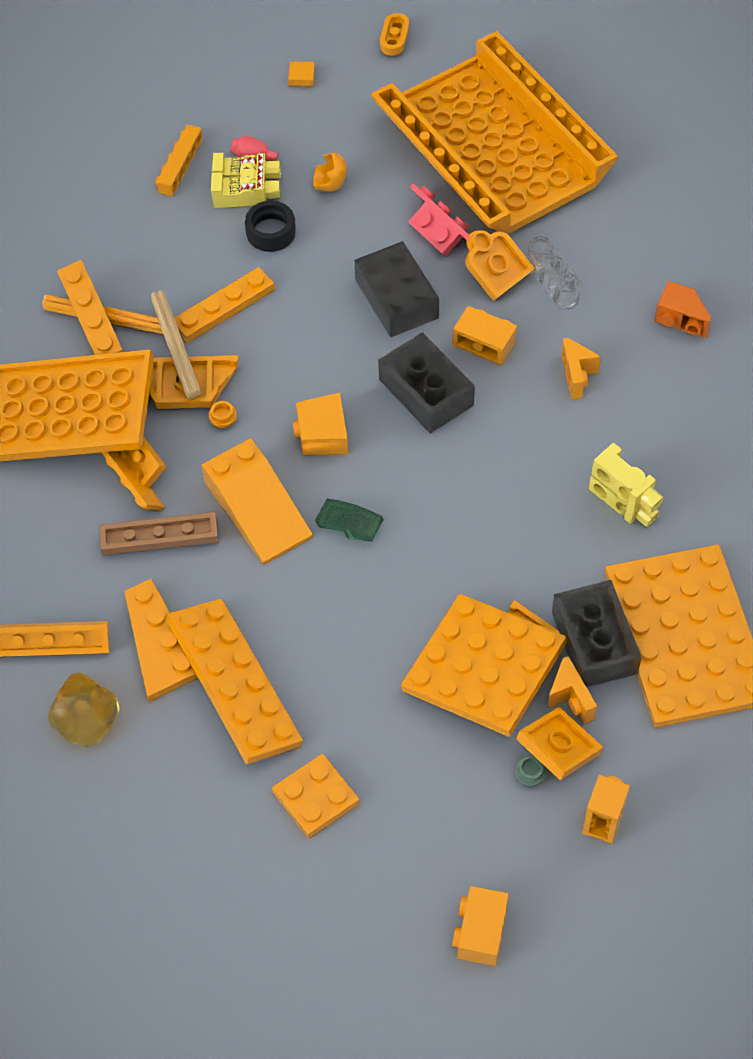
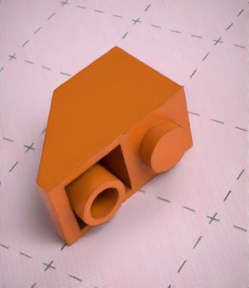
M668 281L657 304L655 322L688 332L691 335L707 338L711 316L693 288Z

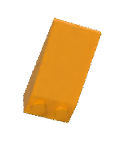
M251 438L201 464L205 485L263 565L313 538L312 532L266 457Z

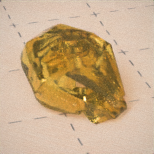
M81 672L70 674L58 691L56 699L51 704L48 721L65 740L71 743L80 744L84 747L97 745L101 738L112 728L119 711V703L113 692L105 687H101Z

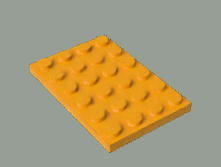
M151 349L0 364V462L142 449L154 359Z
M719 544L605 566L607 582L654 728L753 708V638Z

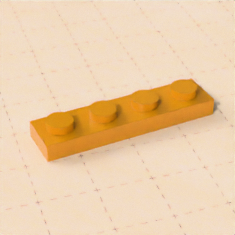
M82 260L57 270L94 355L124 352Z
M257 267L174 317L181 337L186 343H189L275 290V283L260 267Z
M108 621L0 624V657L109 653L110 651Z

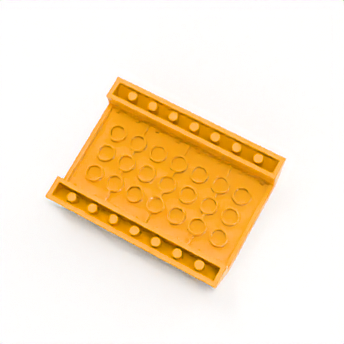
M498 31L476 41V56L402 93L393 83L371 93L372 99L490 229L508 234L593 190L618 160V155Z

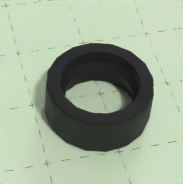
M268 200L254 205L245 217L247 239L253 247L262 251L273 252L287 247L295 238L296 226L293 211L286 204L279 201ZM267 219H278L286 224L282 230L275 233H263L255 228L258 223Z

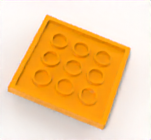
M459 593L401 683V689L407 694L511 737L565 647L567 639L565 635Z

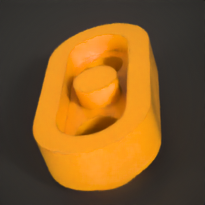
M393 13L386 17L380 36V49L384 54L395 56L403 52L409 33V19L406 15Z

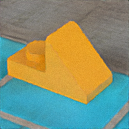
M563 338L561 357L571 400L580 399L583 396V388L588 386L587 375L599 372L601 358L598 354L575 341Z
M569 656L563 658L551 688L548 708L568 700L572 713L575 716L579 715L583 724L595 720L597 705Z

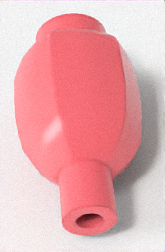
M250 136L233 139L230 152L234 153L236 157H243L245 155L257 156V154L265 153L266 161H277L278 153L269 151L267 145L259 139Z

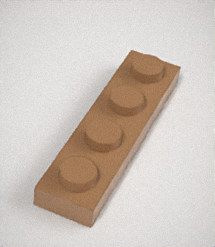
M215 512L99 525L102 556L219 542Z

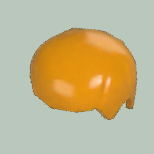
M331 152L324 155L327 162L323 165H317L313 177L315 190L334 192L346 180L347 163L339 153Z

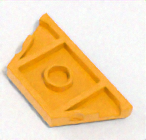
M238 355L190 356L189 360L201 393L198 398L194 397L193 399L186 397L172 357H154L149 397L156 409L211 408L238 368Z

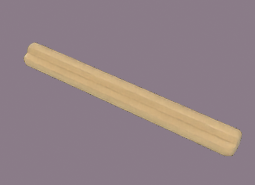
M162 290L153 292L151 294V301L185 395L188 399L198 398L201 394L200 387L166 294Z

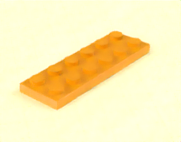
M222 598L169 613L167 622L246 765L301 747L302 737Z

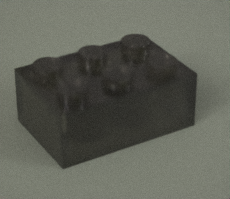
M403 241L354 260L355 281L390 338L439 319V297Z
M423 332L378 359L379 380L429 433H432L474 406L475 385Z
M612 580L554 594L552 605L554 620L560 634L566 636V652L586 687L638 674L642 656Z

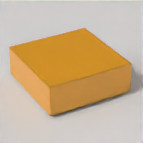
M290 61L289 86H314L315 62Z

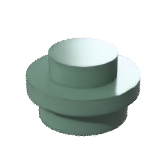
M535 756L523 757L516 764V778L525 786H537L546 777V767Z

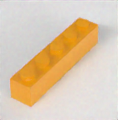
M187 124L184 130L181 131L180 138L175 142L172 153H169L166 164L162 166L160 176L156 178L155 185L157 186L158 193L173 197L203 140L202 128Z

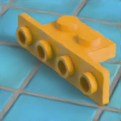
M144 436L142 449L101 452L106 458L107 465L120 476L122 485L135 496V502L138 506L145 510L161 511L164 508L163 503L150 487L167 466Z

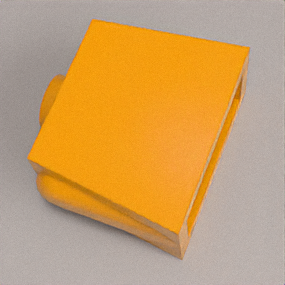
M340 392L296 402L298 421H293L294 437L300 438L302 454H348V439Z

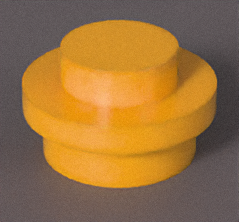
M218 401L212 405L208 416L212 425L218 428H226L236 421L237 413L236 409L229 402Z

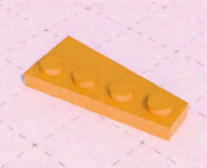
M148 579L125 590L124 593L148 702L198 679L167 622L170 612L152 579Z

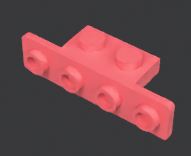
M413 183L410 188L425 203L408 222L444 256H447L463 237L467 240L470 234L466 230L469 226L458 216L455 219L450 217L449 214L452 210L441 201L436 204L432 200L435 195L424 185L419 188Z

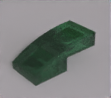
M327 498L315 522L319 528L343 531L349 539L372 542L384 519L381 515L358 505Z

